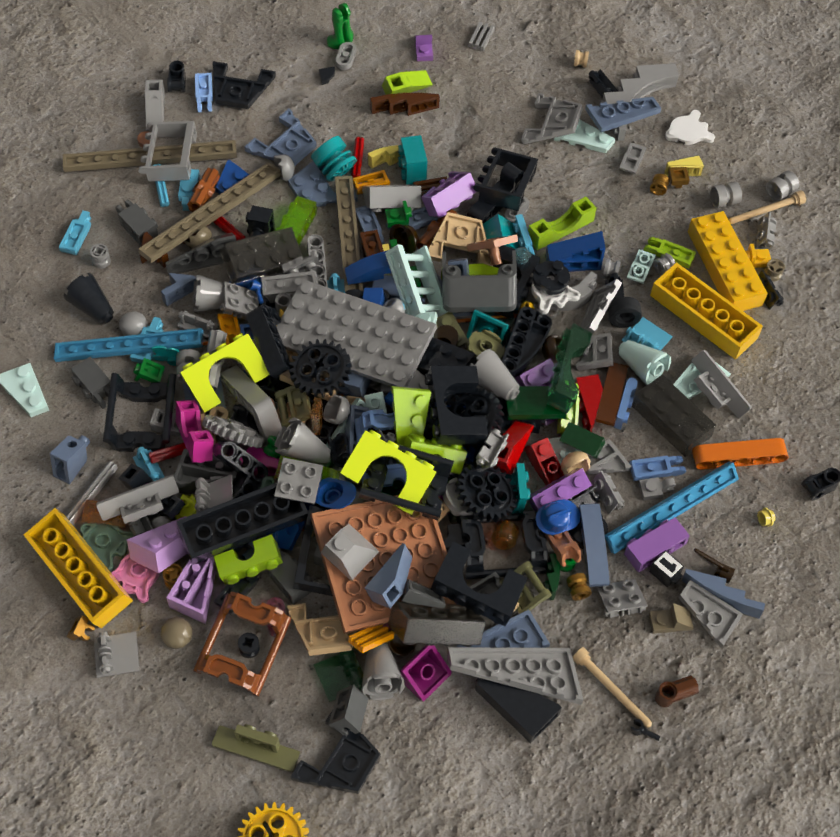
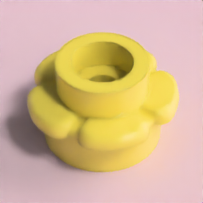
M765 507L757 514L758 521L762 526L769 527L773 525L775 514L772 510H768Z

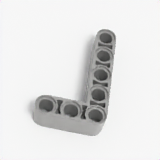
M313 234L307 240V256L311 255V251L316 250L319 256V264H316L317 267L308 271H316L318 284L328 287L324 240L320 235ZM295 293L278 294L275 298V310L278 313L280 309L285 312Z
M237 365L221 372L220 377L223 385L253 415L259 433L265 437L264 445L267 446L268 437H277L282 429L272 400Z

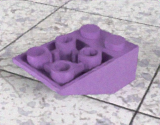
M551 358L514 378L519 386H560L562 382ZM546 419L545 426L556 421L557 419Z

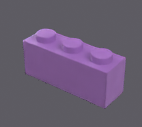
M576 468L531 494L528 501L532 509L538 511L545 504L557 500H568L589 488L592 484L583 468Z
M676 517L670 521L667 519L661 522L658 528L647 530L639 539L634 538L626 544L627 547L624 555L639 573L651 566L665 550L671 554L686 545L690 535Z

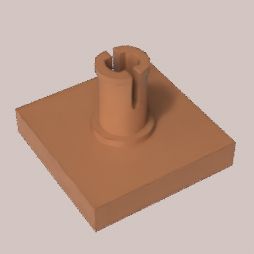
M517 234L467 244L468 252L486 249L489 252L491 266L502 264L499 247L518 242Z

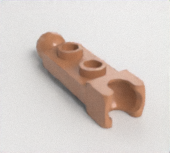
M567 531L556 535H548L542 532L557 555V560L561 566H566L565 560L568 558L574 559L576 563L581 561V550Z

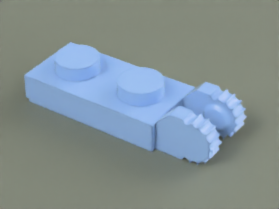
M212 73L195 74V97L198 112H202L201 102H208V112H212Z

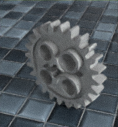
M205 415L202 426L235 444L240 445L242 443L250 447L261 448L265 437L258 434L256 430L246 427L243 423L233 419Z

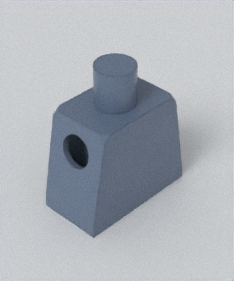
M81 435L76 439L72 436H67L51 451L50 459L53 477L71 484L87 461L86 447L90 444L87 437Z

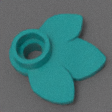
M161 345L151 348L155 355L151 356L152 359L163 362L167 361V364L177 366L176 355L180 350L171 347L167 349Z

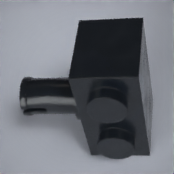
M252 205L250 212L246 214V222L248 223L247 234L250 236L247 246L250 249H257L259 243L267 245L272 243L275 234L273 209Z

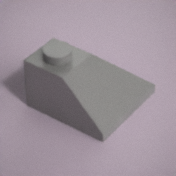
M350 524L339 530L321 551V554L351 581L379 553Z

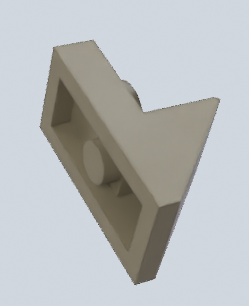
M672 604L670 610L649 612L652 634L694 629L690 611L680 605Z

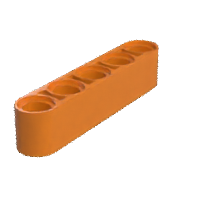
M782 438L702 444L692 449L695 466L699 470L717 469L729 461L733 462L735 467L781 463L789 458L784 439Z

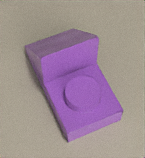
M415 35L417 61H433L432 35Z

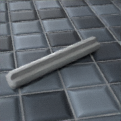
M112 461L105 465L67 513L66 517L72 525L76 523L118 469L117 465Z

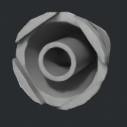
M196 275L195 278L198 281H194L193 302H195L196 307L193 306V312L220 309L221 304H225L224 283Z
M487 349L476 357L478 362L475 365L472 363L470 365L477 367L478 386L505 400L516 398L520 392L519 384L496 352Z
M295 417L290 419L288 422L291 424L287 428L283 426L277 436L275 446L278 449L275 452L304 462L319 465L327 464L331 459V450L300 419Z
M383 643L366 651L362 681L363 694H368L370 699L373 700L393 698V694L397 691L400 694L405 688L404 679L388 643Z

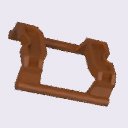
M236 592L227 593L193 671L198 674L203 672L216 678L226 674L229 676V683L242 687L259 697L292 618L274 606L263 602L259 606H254L251 603L252 599ZM229 610L234 611L237 617L257 625L265 626L269 624L273 626L276 636L259 674L247 670L243 663L219 654L209 655Z

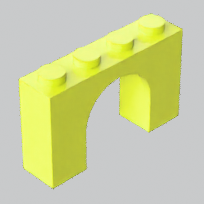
M241 333L232 338L234 342L229 345L223 343L216 347L217 351L210 355L208 352L199 357L200 361L194 365L190 362L182 367L183 371L180 374L203 413L221 404L220 399L209 382V371L217 361L222 359L238 361L255 384L270 375L262 356L249 334L243 335Z
M365 430L340 474L358 484L371 462L380 457H392L403 465L406 472V482L398 497L419 503L436 474V471L433 470L434 466L426 461L421 463L415 460L417 456L407 450L405 453L398 450L399 445L390 440L386 443L380 439L381 435L373 430H370V432ZM394 505L409 515H412L414 510Z

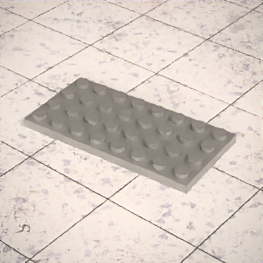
M302 279L281 317V323L276 327L286 350L296 353V350H303L302 345L308 347L309 341L312 344H316V339L320 343H323L324 339H326L329 344L333 340L335 346L341 344V348H345L347 354H349L352 373L388 386L408 387L437 329V324Z

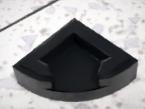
M335 66L319 69L322 85L329 83V80L335 76Z

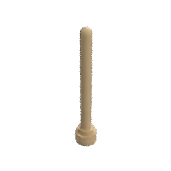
M802 190L794 192L790 198L731 217L729 222L730 224H735L791 204L799 206L806 203L805 193Z
M584 647L579 649L574 654L573 661L577 665L585 666L637 719L643 722L646 728L651 727V720L590 660L589 652Z

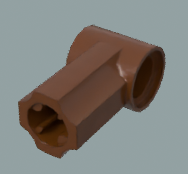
M692 675L673 682H663L655 694V701L661 707H669L673 702L698 694V683ZM662 692H667L670 697L664 696Z

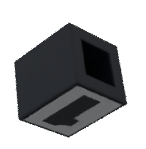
M665 550L652 563L649 572L668 588L672 583H678L683 577L681 573L684 566Z

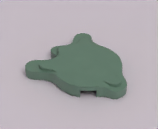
M111 522L99 525L97 523H84L80 528L84 540L110 572L114 568L113 557H125L128 547L127 539L134 537L132 531H123Z

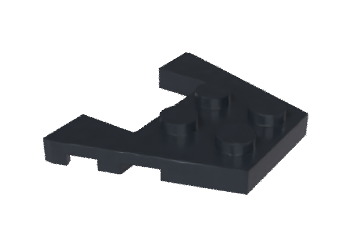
M213 61L216 104L249 109L275 79L276 71L261 69L257 81L225 76L228 70V63Z
M331 711V713L329 714L328 718H327L326 721H325V724L328 725V726H329V721H330V717H331L332 711ZM345 727L348 731L347 736L343 735L321 771L301 760L292 773L291 780L359 794L380 759L381 754L360 732L355 734Z

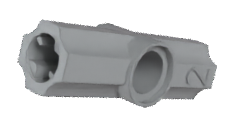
M210 330L206 353L209 352L211 355L217 351L216 347L226 343L227 333L221 330ZM225 359L217 361V364H213L209 371V382L213 389L218 388L221 366Z

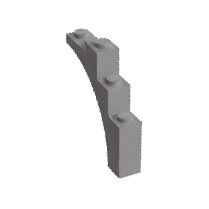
M676 63L637 66L636 72L633 73V78L620 79V84L617 86L618 92L604 93L603 100H600V103L615 104L621 100L632 102V99L642 98L652 92L676 87L679 76ZM626 125L614 128L613 134H616L617 141H624Z

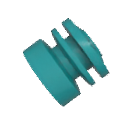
M340 136L329 139L311 155V159L317 167L325 166L322 174L326 175V179L329 182L334 181L335 177L345 175L357 162L356 157L351 156L352 152L350 150L343 152L347 145Z

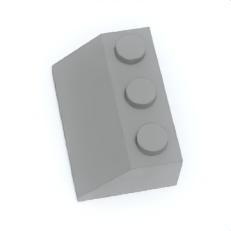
M419 185L362 186L366 208H370L372 212H382V208L402 207V201L407 202V206L411 207V211H415L416 207H421V186Z

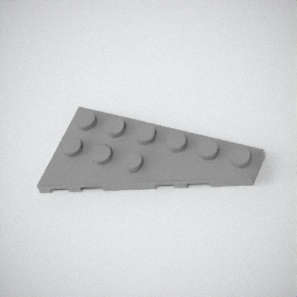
M448 647L447 656L449 668L452 671L582 705L583 696L570 648Z

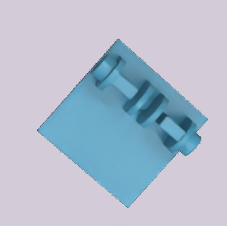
M642 317L640 322L633 328L629 327L627 329V334L621 341L631 340L661 351L673 336Z

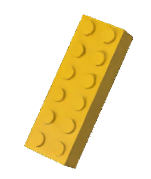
M721 211L692 218L688 234L719 294L742 311L763 306L768 293L725 212Z
M677 262L653 283L650 294L652 298L735 360L758 339L763 325Z
M54 508L23 534L94 625L102 629L133 602L132 598L68 518L58 509Z

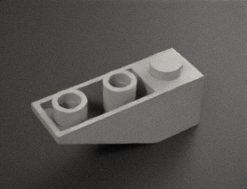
M145 80L146 131L152 132V130L147 128L149 122H164L165 91L163 80Z

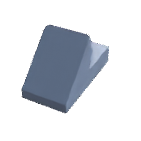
M169 273L172 285L167 286L161 291L165 305L169 306L193 292L194 281H196L195 276Z

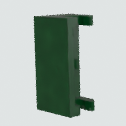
M571 422L568 423L559 440L594 458L599 456L605 445L603 437Z

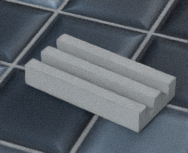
M479 22L469 41L468 47L484 51L495 26L491 25L489 27V24L485 23V25H482L483 22ZM482 29V31H481V33H480V35H479V37H478L476 43L474 44V42H475V40H476V38H477V36H478L480 30ZM488 31L482 45L479 46L485 32Z

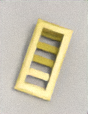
M700 156L667 162L664 174L669 176V168L686 167L688 176H701L704 165Z

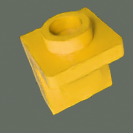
M749 244L748 250L745 251L754 268H765L768 261L771 260L769 249H755L754 244Z

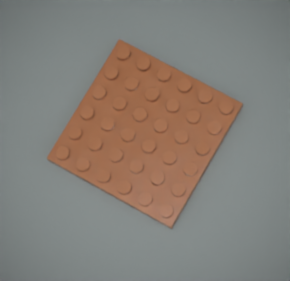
M379 500L353 504L341 509L311 513L310 518L320 553L329 540L347 524H350L379 551L352 581L321 554L344 634L460 606L444 597L446 604L444 609L402 602L401 598H399L391 608H387L372 602L365 590L366 585L402 543L406 545L412 556L407 579L430 588L447 554L437 520L424 517L421 512L417 511L409 515L393 504Z

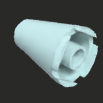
M631 340L622 342L619 346L620 357L646 385L654 386L659 383L664 377L662 376L664 370L668 371L670 368L671 357L666 352Z

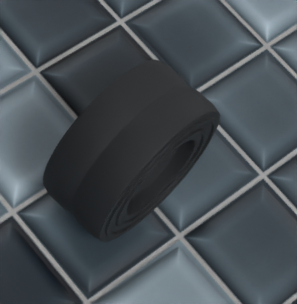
M620 297L613 300L608 307L610 323L619 328H627L639 323L642 318L639 301L632 297Z

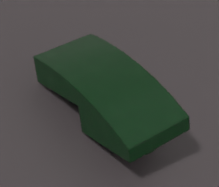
M552 553L549 554L548 562L546 563L548 574L546 575L545 582H543V586L549 589L552 594L550 600L555 598L560 579V564L557 560V555Z

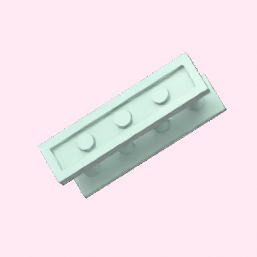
M396 245L385 252L400 299L405 305L406 314L419 317L425 312H436L438 317L447 313L443 308L442 289L427 246H423L412 254H405L403 245ZM408 261H415L418 271L411 270ZM414 278H421L423 287H416ZM419 295H426L429 304H422Z

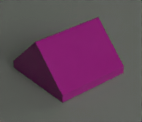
M432 642L427 643L400 670L404 679V685L423 702L452 674V671Z

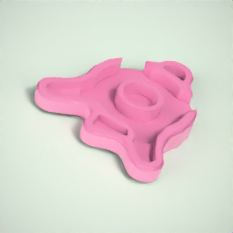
M130 554L126 555L121 560L118 568L111 572L116 580L123 584L124 590L128 594H135L141 603L149 600V590L159 577V573L131 560Z

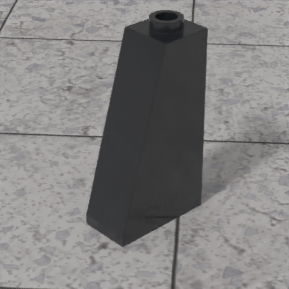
M482 678L476 679L475 691L530 744L560 715L562 707L538 693Z

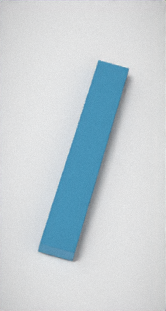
M197 328L55 343L54 360L55 362L82 360L89 357L101 358L153 352L151 348L157 345L165 346L167 349L171 347L178 350L203 347V329Z
M729 461L607 533L605 538L611 553L619 552L627 547L626 544L634 538L639 539L647 530L658 528L659 524L664 520L668 519L670 521L739 480L734 463Z

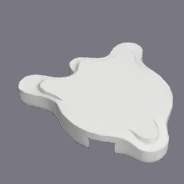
M693 110L687 116L675 118L670 128L666 131L665 138L668 141L678 142L680 140L685 142L684 145H692L697 142L712 143L714 142L715 135L708 131V123L698 121L701 115L700 111Z
M548 276V277H547V278H551V280H554V276ZM532 283V294L540 304L539 312L541 314H547L552 304L563 308L566 302L578 301L581 296L579 291L572 289L569 285L560 294L548 295L545 294L546 291L541 289L539 291Z

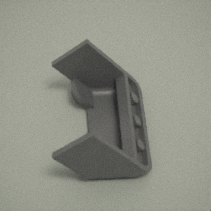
M516 250L512 251V264L500 266L498 275L461 276V270L458 266L446 265V252H442L444 310L447 312H474V310L480 312L513 311L517 306Z

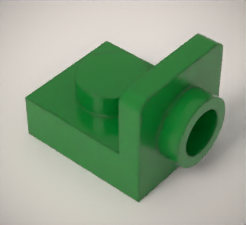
M402 201V207L385 209L388 228L394 224L409 225L412 211L411 207L407 206L406 201Z
M143 358L141 363H137L133 370L135 374L134 381L138 382L142 378L149 382H160L165 366Z

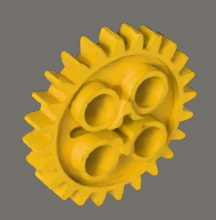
M273 802L272 808H268V805L264 803V810L262 811L255 807V815L248 812L249 821L242 819V824L245 828H238V833L243 835L239 837H252L257 831L263 832V837H269L268 832L263 826L265 822L268 824L273 837H307L304 835L309 833V828H302L305 826L306 820L298 821L301 817L300 812L293 815L294 809L292 806L286 811L285 803L280 808H277L276 802ZM281 820L284 822L281 828L276 829L272 827L275 821Z

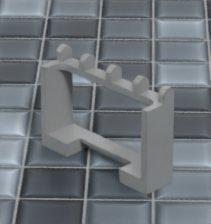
M194 121L149 122L147 128L152 130V132L146 133L145 138L150 140V143L143 145V150L148 151V154L141 156V162L146 164L139 167V173L146 174L148 181L190 180L192 168L189 155L191 144H195L197 138ZM156 137H185L180 165L151 166Z

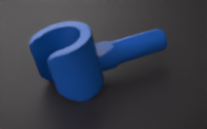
M252 279V284L249 283L248 289L255 291L259 303L262 304L264 303L260 291L262 282Z

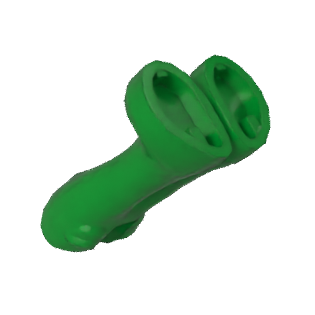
M346 3L339 4L338 8L332 10L334 35L327 37V45L331 49H339L342 43H352L354 39V34L350 27L351 11Z

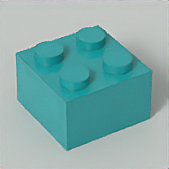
M422 136L401 137V145H398L400 156L398 157V165L402 167L401 179L405 180L406 185H413V182L427 180L428 161Z

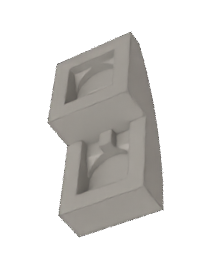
M630 142L619 169L636 174L646 152V147Z

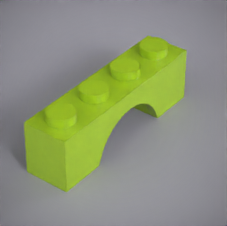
M585 196L572 203L567 212L557 220L546 222L543 218L529 225L528 232L532 245L538 251L594 221L597 208Z

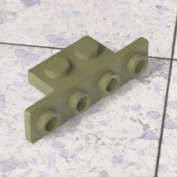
M237 724L235 730L220 725L212 741V746L291 773L294 772L300 756V751L280 745L276 734L270 731H265L264 733L257 731L255 727L244 724V726Z

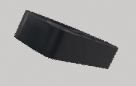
M522 307L507 339L504 354L501 357V361L514 378L522 373L533 361L552 326V319L548 315L541 314L530 307Z

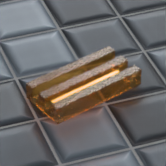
M314 397L311 425L312 432L315 435H319L323 423V407L321 398Z

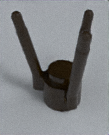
M695 548L694 552L717 566L714 575L726 578V583L729 584L735 569L720 563Z

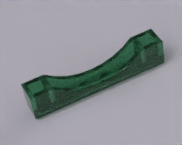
M574 323L569 329L565 328L561 335L563 339L558 346L560 351L556 355L555 360L557 362L552 369L554 373L549 381L551 385L546 392L548 395L546 403L565 414L575 404L579 391L571 373V360L583 354L589 346L592 336L591 332Z

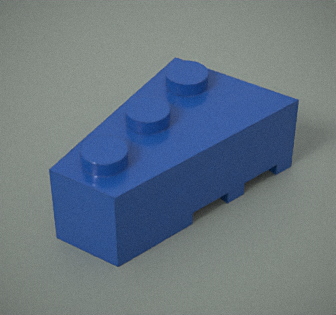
M600 231L547 245L546 261L559 260L563 262V266L569 272L601 270L606 249L603 232Z

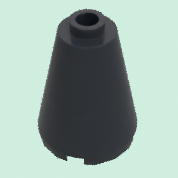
M87 273L89 276H79L66 288L68 293L67 295L64 293V299L100 324L110 322L113 319L114 311L94 275Z

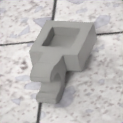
M659 477L639 480L643 501L662 498L663 492L674 491V486H676L674 478H668L662 482L659 481Z

